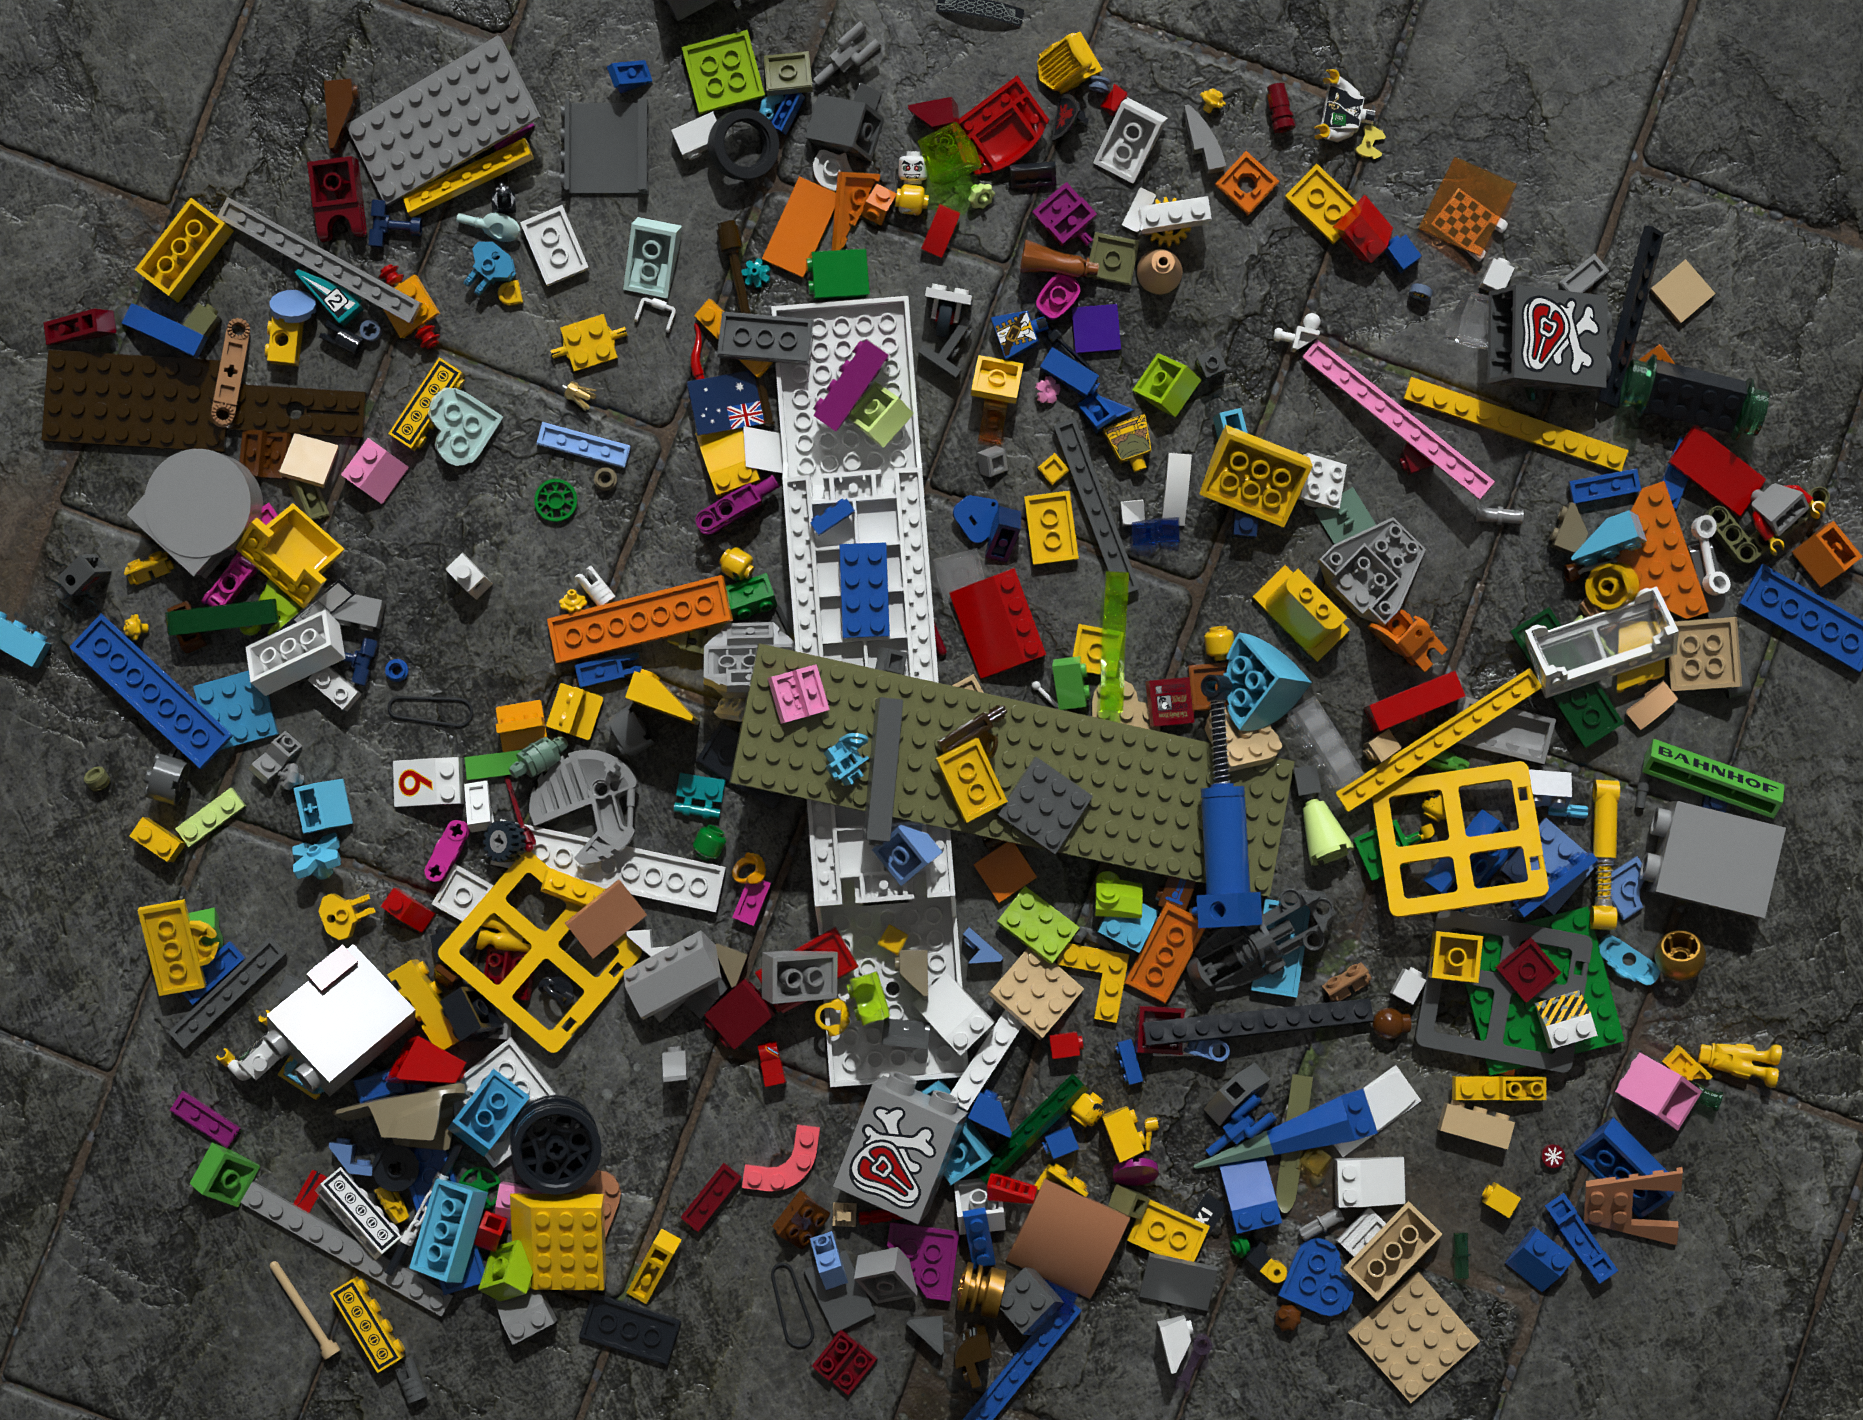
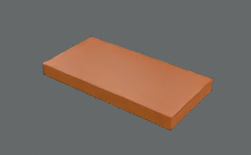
M799 176L762 260L804 279L807 272L806 258H810L811 252H816L835 211L836 192Z
M1166 901L1124 983L1166 1004L1206 929L1198 928V917Z

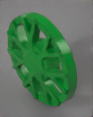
M550 479L538 487L534 503L538 513L543 518L553 522H560L568 519L575 512L578 498L575 489L567 481ZM559 483L566 485L563 493L557 491ZM552 484L554 491L548 493L545 486ZM572 492L574 499L565 500L564 495ZM539 494L546 495L547 502L538 501ZM565 503L572 507L569 513L562 509ZM548 505L551 510L545 515L541 509ZM560 509L561 517L554 518V510Z

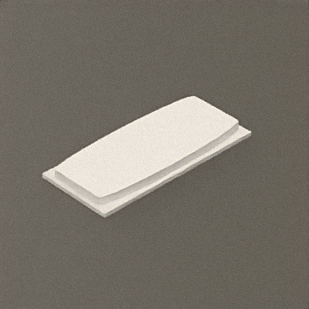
M1396 1065L1364 1087L1378 1132L1421 1102V1099ZM1373 1135L1356 1141L1334 1144L1341 1156L1344 1157Z

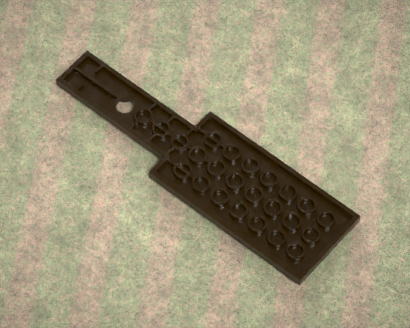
M48 350L41 440L44 442L174 450L206 449L226 453L227 430H263L266 432L296 433L300 435L364 438L367 393L360 391L240 384L233 422L227 427H218L212 422L210 414L220 360ZM229 367L228 371L224 370V372L228 373V377H231V367ZM293 402H300L304 406V414L299 419H291L287 414V408ZM225 410L216 412L219 420L223 421L229 418V414Z

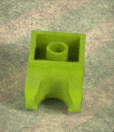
M878 971L849 980L850 984L847 985L850 999L855 998L857 1006L853 1009L857 1021L861 1020L864 1026L890 1017V1011Z

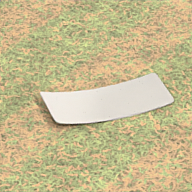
M1140 188L1122 225L1135 232H1139V207L1152 205L1156 194Z

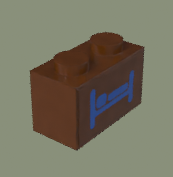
M1163 875L1166 881L1164 886H1159L1155 896V899L1158 900L1157 905L1164 907L1167 901L1186 911L1196 882Z

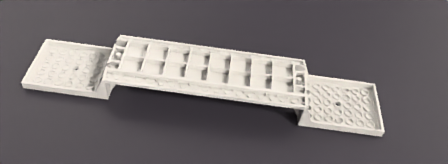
M908 296L771 306L772 316L814 320L809 365L776 363L783 456L782 479L795 651L875 669L879 648L895 649L908 653L903 675L939 683ZM866 339L891 355L889 360L883 363L877 377L869 383L868 389L876 381L899 397L914 413L884 448L868 437L848 418L838 431H834L813 416L816 412L813 410V407L820 398L824 400L829 393L826 390L833 379H839L842 374L839 370L844 362L852 360L855 356V353L852 352L859 341L864 343ZM843 498L845 500L847 498L855 513L818 536L810 524L812 522L811 519L816 515L821 516L824 514L823 511L831 506L833 508L836 506V502ZM886 542L890 637L843 638L839 544ZM807 799L814 902L819 935L836 926L859 965L855 970L837 979V999L844 1001L850 1013V1023L847 1029L837 1036L830 1037L826 1030L830 1087L874 1084L883 1075L889 1078L891 1072L908 1075L915 1081L961 1077L968 1067L967 1050L960 1056L931 1024L928 1049L882 1045L884 1020L864 1026L861 1020L857 1021L853 1009L857 1006L855 998L850 999L847 989L851 978L878 971L890 1011V1017L888 1018L928 1022L913 1005L920 996L900 978V971H895V957H900L899 954L896 955L878 945L889 924L909 935L901 950H927L928 989L945 972L962 987L950 830L892 818L891 832L898 826L903 825L927 833L943 852L904 885L900 886L872 851L875 846L869 845V840H862L864 811ZM909 899V903L863 906V903ZM889 982H896L899 985L900 990L896 995L887 993L886 986ZM824 999V1003L831 1002L832 999ZM830 1007L825 1008V1024L827 1026L839 1025L841 1011Z

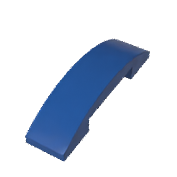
M1564 1193L1545 1205L1561 1233L1598 1284L1618 1271Z

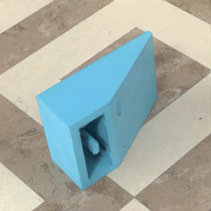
M1628 510L1607 518L1572 555V561L1588 567L1597 564V559L1605 556L1607 559L1620 555L1619 551L1627 548L1629 551L1642 547L1641 543L1647 540L1639 516Z

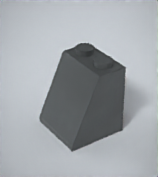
M818 94L817 100L813 105L810 123L806 127L805 138L817 146L871 161L884 118L866 103Z

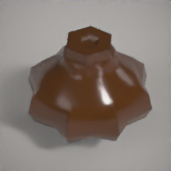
M1294 1304L1281 1305L1280 1309L1275 1312L1274 1323L1280 1327L1282 1332L1287 1330L1294 1331L1296 1326L1301 1324V1311L1297 1310Z

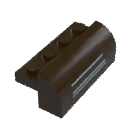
M984 1322L964 1329L957 1337L955 1343L956 1369L962 1367L966 1384L971 1383L973 1389L981 1386V1374L977 1362L992 1358L991 1342Z

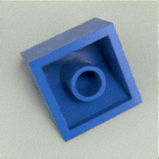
M985 1088L984 1092L980 1091L968 1112V1119L1010 1138L1012 1132L1001 1101L997 1098L998 1094Z
M1532 1227L1505 1263L1539 1291L1543 1292L1561 1277L1575 1258L1539 1229Z

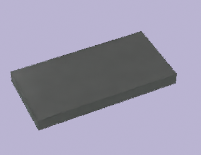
M722 312L717 357L809 365L814 320Z

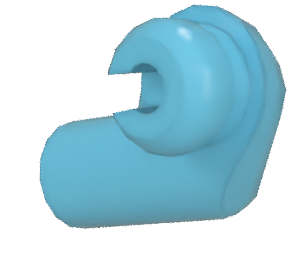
M775 95L763 98L759 112L769 120L773 119L775 105L782 102L784 96Z

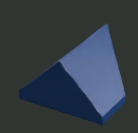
M1097 392L1077 404L1096 434L1134 410L1102 397Z

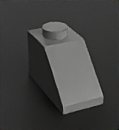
M681 1046L667 1047L668 1052L662 1053L663 1082L688 1079L690 1071L687 1049L681 1050Z

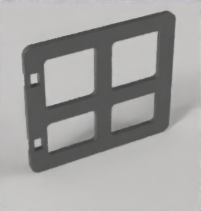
M1453 910L1438 912L1434 931L1451 933L1453 928H1460L1501 936L1503 942L1499 963L1518 948L1521 941H1526L1529 937L1536 943L1570 949L1571 958L1566 983L1564 985L1549 983L1534 997L1551 999L1580 990L1584 998L1588 966L1593 946L1591 938L1587 935ZM1429 956L1426 982L1424 984L1415 1036L1416 1042L1420 1046L1562 1073L1571 1069L1576 1042L1569 1044V1046L1557 1047L1552 1054L1506 1046L1503 1043L1510 997L1516 992L1498 971L1480 970L1479 983L1454 981L1493 990L1494 994L1486 1039L1479 1041L1437 1033L1434 1027L1441 986L1445 980L1428 978ZM1576 961L1583 962L1581 975L1574 974Z

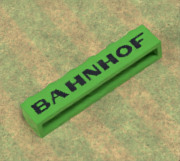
M1653 739L1644 755L1643 773L1774 819L1783 804V784Z

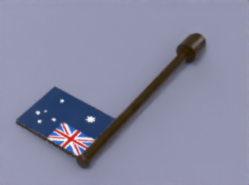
M735 220L720 222L717 224L718 229L716 230L721 252H726V255L729 257L740 313L751 314L738 253H740L739 249L743 248L739 226L736 225ZM749 370L686 382L697 436L744 428L743 426L762 425L769 428L775 424L772 418L764 375L759 378Z

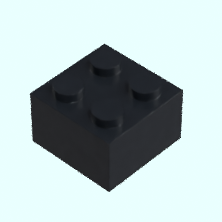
M460 987L440 1001L443 1007L442 1012L449 1019L453 1027V1034L460 1042L484 1041L504 1028L492 1003L474 987Z

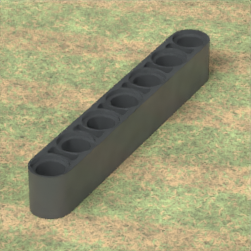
M1709 541L1715 572H1720L1713 546ZM1700 543L1687 546L1710 611L1703 614V618L1732 617L1726 592L1715 596L1708 594L1703 588L1702 582L1706 576ZM1740 643L1742 686L1723 688L1727 699L1750 694L1752 691Z

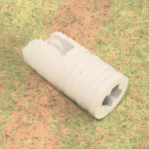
M592 566L587 568V573L594 584L591 585L582 574L575 576L578 583L597 606L612 603L615 600L616 596Z

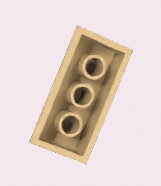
M1408 1201L1344 1269L1379 1302L1443 1234Z

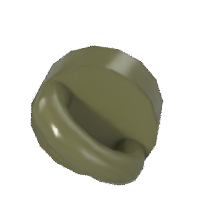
M99 766L90 769L85 774L84 782L92 791H100L109 785L110 777L105 769Z

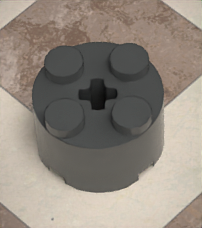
M634 703L609 717V721L605 723L609 733L615 735L619 741L616 743L619 751L623 755L627 753L631 757L657 743V739L651 738L655 733L643 713L638 715L635 711L638 707Z
M157 753L153 761V770H148L144 782L148 784L145 790V797L170 805H178L187 787L184 784L185 779L190 776L191 765L184 760Z

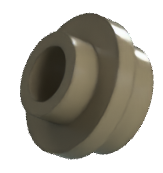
M601 468L595 473L594 482L599 489L608 491L615 487L617 475L610 468ZM608 475L610 477V481L608 483H603V476Z

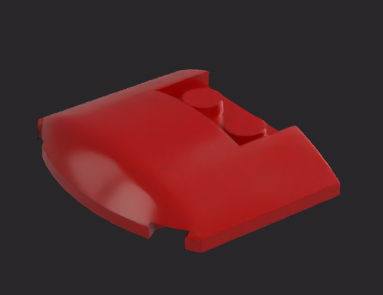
M1017 75L959 118L960 131L963 130L965 135L955 139L954 142L968 136L970 140L958 146L959 152L976 175L999 171L1021 159L1035 146L1041 138L1046 124L1048 125L1049 118ZM947 135V136L950 138V140L953 142L952 137H951L950 135Z

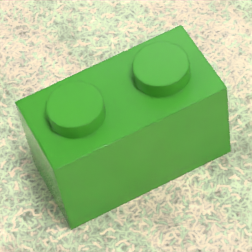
M1081 656L1054 659L1052 668L1059 710L1086 707L1087 699H1091L1090 687L1085 685L1084 677H1087L1086 663L1081 662Z

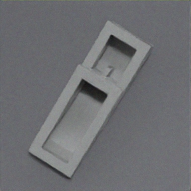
M1184 105L1183 114L1192 153H1202L1206 174L1224 171L1226 168L1224 156L1210 127L1190 105Z

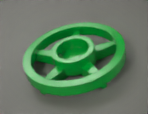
M478 1166L467 1170L461 1176L459 1183L489 1192V1188L495 1185L499 1189L501 1181L498 1175L490 1168ZM478 1170L477 1180L472 1183L464 1181L469 1173ZM482 1170L490 1173L496 1182L488 1183L482 1179ZM487 1195L486 1202L488 1205L484 1206L483 1210L492 1207L496 1203L497 1195L492 1202Z

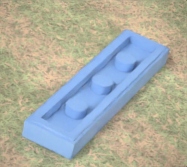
M542 422L536 443L539 446L621 468H626L631 449L630 445Z

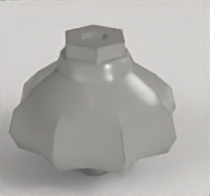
M287 763L282 772L279 771L278 776H281L279 779L281 789L290 790L296 785H302L304 781V776L300 774L298 766L294 763Z

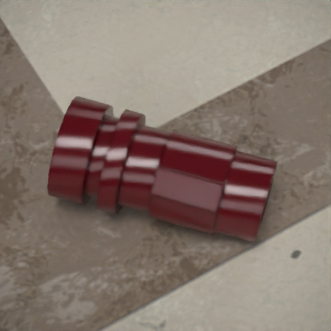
M1285 83L1269 85L1267 87V97L1270 110L1272 111L1273 132L1284 133L1295 129L1294 115L1290 111V102Z

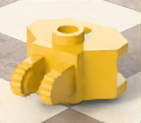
M337 894L324 896L318 912L326 932L338 940L352 937L356 923L361 921V918L375 913L374 907L367 908L360 913L357 912L355 907L357 904L367 902L370 899L369 894L354 900H346ZM332 915L335 916L334 922L331 920Z

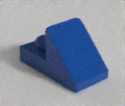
M645 60L611 63L607 66L614 88H618L620 93L630 91L653 81Z

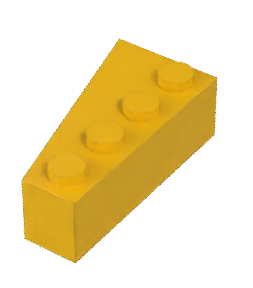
M418 959L410 960L387 974L391 982L395 979L398 982V992L407 1001L411 1002L416 1010L415 1018L419 1022L423 1021L422 1029L431 1043L443 1050H447L460 1041L454 1036L453 1027L449 1019L442 1012L443 1007L440 1003L442 1000L440 993L442 991L436 981L432 982L427 975L430 971L424 961L420 962Z

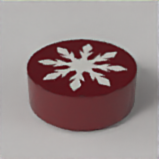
M1548 1144L1541 1151V1160L1546 1166L1556 1168L1563 1164L1565 1152L1556 1144Z

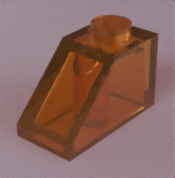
M985 398L978 441L1001 444L1008 402Z

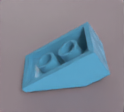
M493 1068L447 1129L484 1157L530 1096Z

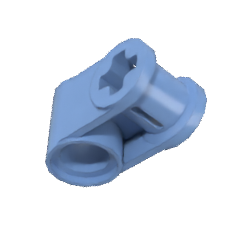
M1218 1039L1199 1041L1196 1049H1194L1196 1042H1189L1187 1048L1183 1050L1189 1054L1219 1062L1227 1059L1230 1052L1229 1046ZM1217 1044L1225 1047V1054L1222 1057H1215L1212 1053L1213 1047Z

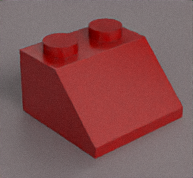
M1363 195L1332 227L1360 260L1372 263L1387 248L1393 230L1390 223L1366 195Z

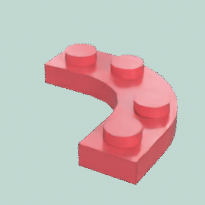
M797 1124L792 1155L785 1163L777 1167L745 1164L742 1188L779 1191L787 1189L802 1180L815 1161L820 1127Z

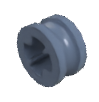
M1091 76L1092 84L1089 85L1090 90L1099 93L1109 92L1107 85L1110 84V79L1102 76Z
M366 320L360 326V334L365 340L374 342L381 337L382 329L376 321ZM374 325L375 327L373 328L377 330L376 333L366 336L368 333L365 329Z

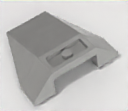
M1392 517L1334 544L1318 560L1326 584L1359 617L1384 626L1400 610L1426 549Z

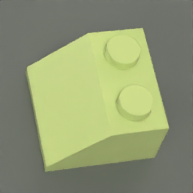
M875 381L861 399L856 402V406L847 418L868 437L884 448L914 413L899 397Z

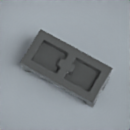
M885 1018L881 1044L928 1049L930 1023Z

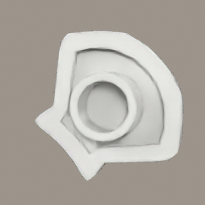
M820 150L813 162V171L818 183L831 191H836L838 171L853 172L849 166L846 153L839 156L826 150Z

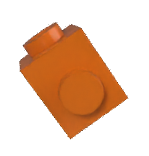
M876 184L866 200L861 215L872 222L882 225L888 210L896 199L897 193Z

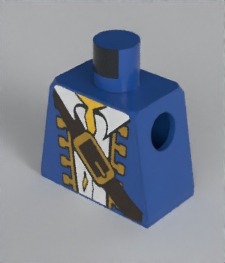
M1028 311L991 318L1007 361L1038 345L1040 342L1037 333L1049 329L1045 316L1032 320Z

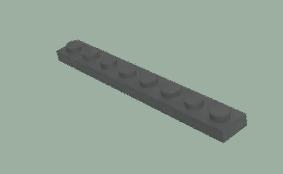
M1073 418L1054 425L1055 433L1117 596L1120 597L1139 590L1140 587L1076 419Z

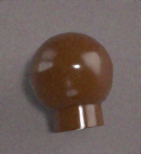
M1383 1008L1374 1016L1373 1029L1382 1039H1395L1402 1033L1411 1031V1017L1409 1014H1401L1392 1008Z

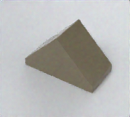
M719 943L715 944L718 959L731 987L738 985L749 954Z

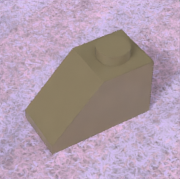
M927 950L899 951L900 957H895V971H900V978L923 1000H928Z

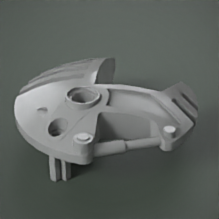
M597 750L574 751L568 753L569 757L566 759L564 756H561V760L550 767L545 775L541 773L537 779L539 784L537 790L534 787L531 793L529 813L534 826H538L592 804L597 832L574 859L582 865L600 863L603 861L598 857L604 856L607 859L614 857L615 855L611 851L616 849L618 852H621L636 834L635 829H633V807H635V790L638 789L639 782L630 768L611 754ZM602 786H607V793L599 796V789ZM626 794L628 807L627 827L625 826L619 798Z

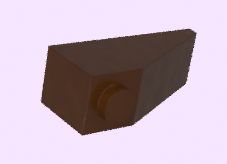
M351 78L324 81L329 149L333 153H338L347 132L346 126L351 122L356 110V99H360L359 86L355 85Z

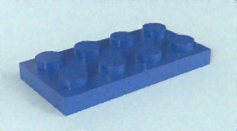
M886 542L839 544L843 638L890 637Z
M1575 853L1568 859L1569 864L1564 867L1559 866L1550 873L1551 878L1548 879L1549 890L1545 896L1513 901L1514 906L1511 908V911L1515 916L1525 917L1598 859L1593 853Z

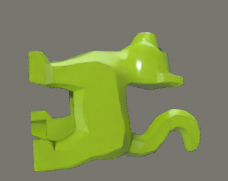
M270 579L267 581L265 590L259 597V600L276 599L280 620L268 631V634L272 635L302 610V607L292 598L287 597L285 592ZM261 625L240 627L241 632L249 636L257 634L261 629Z

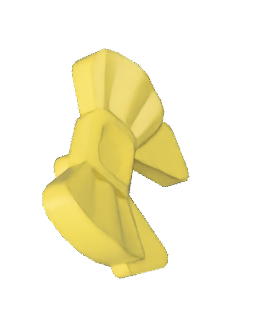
M1364 126L1365 135L1362 144L1355 149V152L1362 157L1368 158L1372 156V159H1376L1382 156V153L1373 147V143L1375 140H1384L1386 136L1382 130L1374 126Z

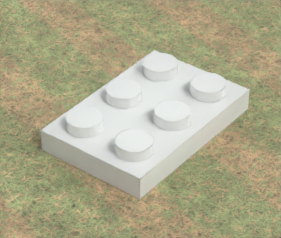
M563 205L520 222L547 287L589 269Z

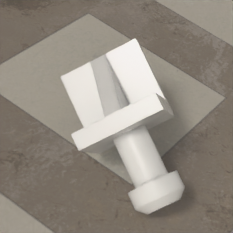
M1314 313L1306 315L1303 321L1305 327L1297 326L1294 334L1277 328L1274 331L1273 339L1276 342L1282 340L1292 343L1290 352H1295L1318 338L1320 331L1316 329L1320 326V317Z

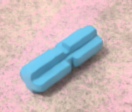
M1569 805L1568 808L1555 809L1548 806V814L1587 818L1588 807Z

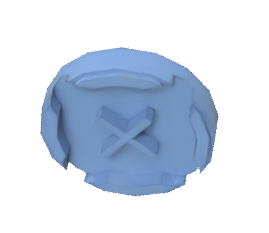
M300 290L279 292L270 300L271 315L277 320L279 318L284 319V322L287 323L306 321L311 318L312 313L315 314L316 312L315 298L311 294Z

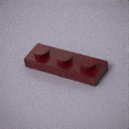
M724 1162L680 1218L699 1232L742 1176Z

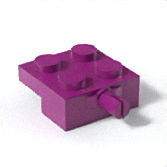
M1067 182L1032 211V214L1061 247L1077 236L1085 246H1088L1093 241L1085 229L1096 218L1097 213Z

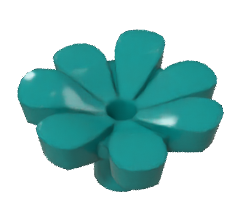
M756 259L755 263L749 260L746 262L747 269H742L743 277H747L745 280L747 286H751L754 283L755 288H761L762 281L765 283L770 281V276L766 273L770 272L771 268L769 265L762 266V259Z

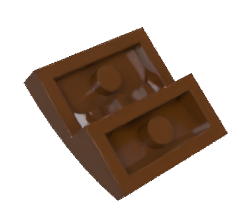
M243 430L239 462L246 466L254 477L287 479V477L280 476L279 471L289 449L292 434L266 432L263 430Z

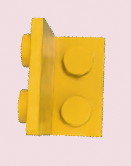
M1049 1163L1034 1184L1039 1190L1043 1179L1046 1178L1085 1197L1089 1194L1086 1189V1183L1076 1176L1073 1179L1068 1177L1067 1170L1057 1163L1054 1166Z

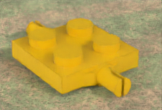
M601 314L560 327L564 339L563 347L553 349L551 353L554 354L552 355L553 359L567 355L574 372L617 359L615 339L628 335L627 332H624L626 331L625 327L612 331L607 325L605 315Z

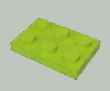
M1024 886L997 920L998 925L1051 965L1080 929L1079 926L1026 886Z

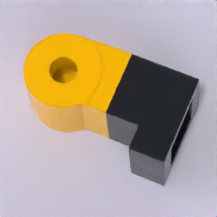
M1258 1239L1250 1248V1252L1246 1254L1245 1258L1272 1282H1282L1287 1276L1286 1267L1280 1261L1269 1257L1265 1253L1269 1247Z

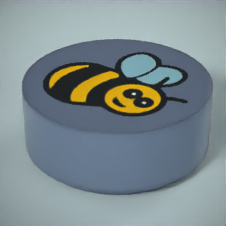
M1412 284L1409 291L1411 297L1422 301L1431 300L1433 290L1423 284Z

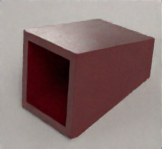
M745 978L704 1015L707 1018L705 1023L712 1031L717 1029L722 1035L719 1038L728 1049L732 1047L735 1050L771 1019L777 1011L768 1001L762 998V994L748 978Z

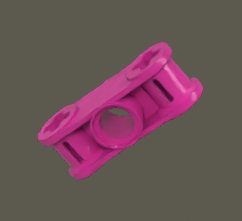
M238 552L218 581L205 594L202 604H208L209 606L232 604L259 569ZM233 577L236 584L233 589L229 590L227 588V581Z
M453 820L447 825L424 870L426 878L430 881L440 882L448 876L470 834V829L466 822ZM461 825L460 829L463 831V834L455 836L456 832L453 828ZM440 866L439 871L442 872L441 875L434 877L432 868Z

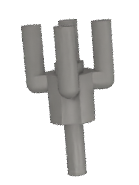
M861 21L838 40L839 47L829 55L833 62L813 79L819 86L839 68L845 73L854 64L860 66L881 47L879 42L874 39L861 51L853 42L866 30Z

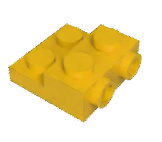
M978 355L971 396L1016 404L1023 363Z

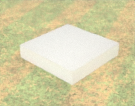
M454 864L432 905L463 921L494 885Z

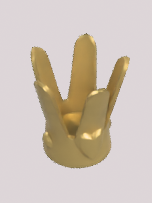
M573 381L570 382L568 387L562 385L566 389L564 397L568 400H573L585 411L590 409L589 405L581 398L585 400L595 399L596 395L589 391L597 390L579 386L578 383Z

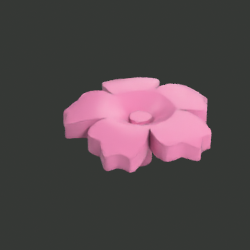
M1046 376L1045 381L1041 380L1039 383H1036L1035 388L1041 391L1037 393V400L1040 403L1053 404L1057 401L1056 395H1059L1061 388L1060 384H1055L1056 380L1052 376Z

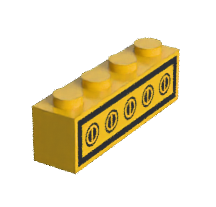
M439 357L388 434L413 451L417 447L420 449L427 440L425 435L429 429L433 430L435 428L428 417L432 398L444 388H457L460 390L465 383L463 379L465 375Z
M356 1276L332 1291L330 1295L375 1370L379 1373L405 1356L403 1352L405 1347L400 1339H395L391 1332L393 1327L388 1319H383L381 1316L379 1303L376 1299H371L369 1296L367 1283L364 1279H359Z

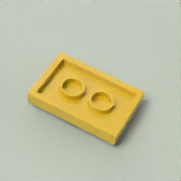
M1317 163L1284 197L1333 245L1339 240L1340 236L1332 227L1357 203Z
M1070 491L1024 496L1033 565L1078 560Z
M975 738L935 759L964 822L967 823L1008 802L979 738Z
M1150 1199L1142 1220L1136 1218L1127 1241L1159 1255L1194 1262L1210 1226Z

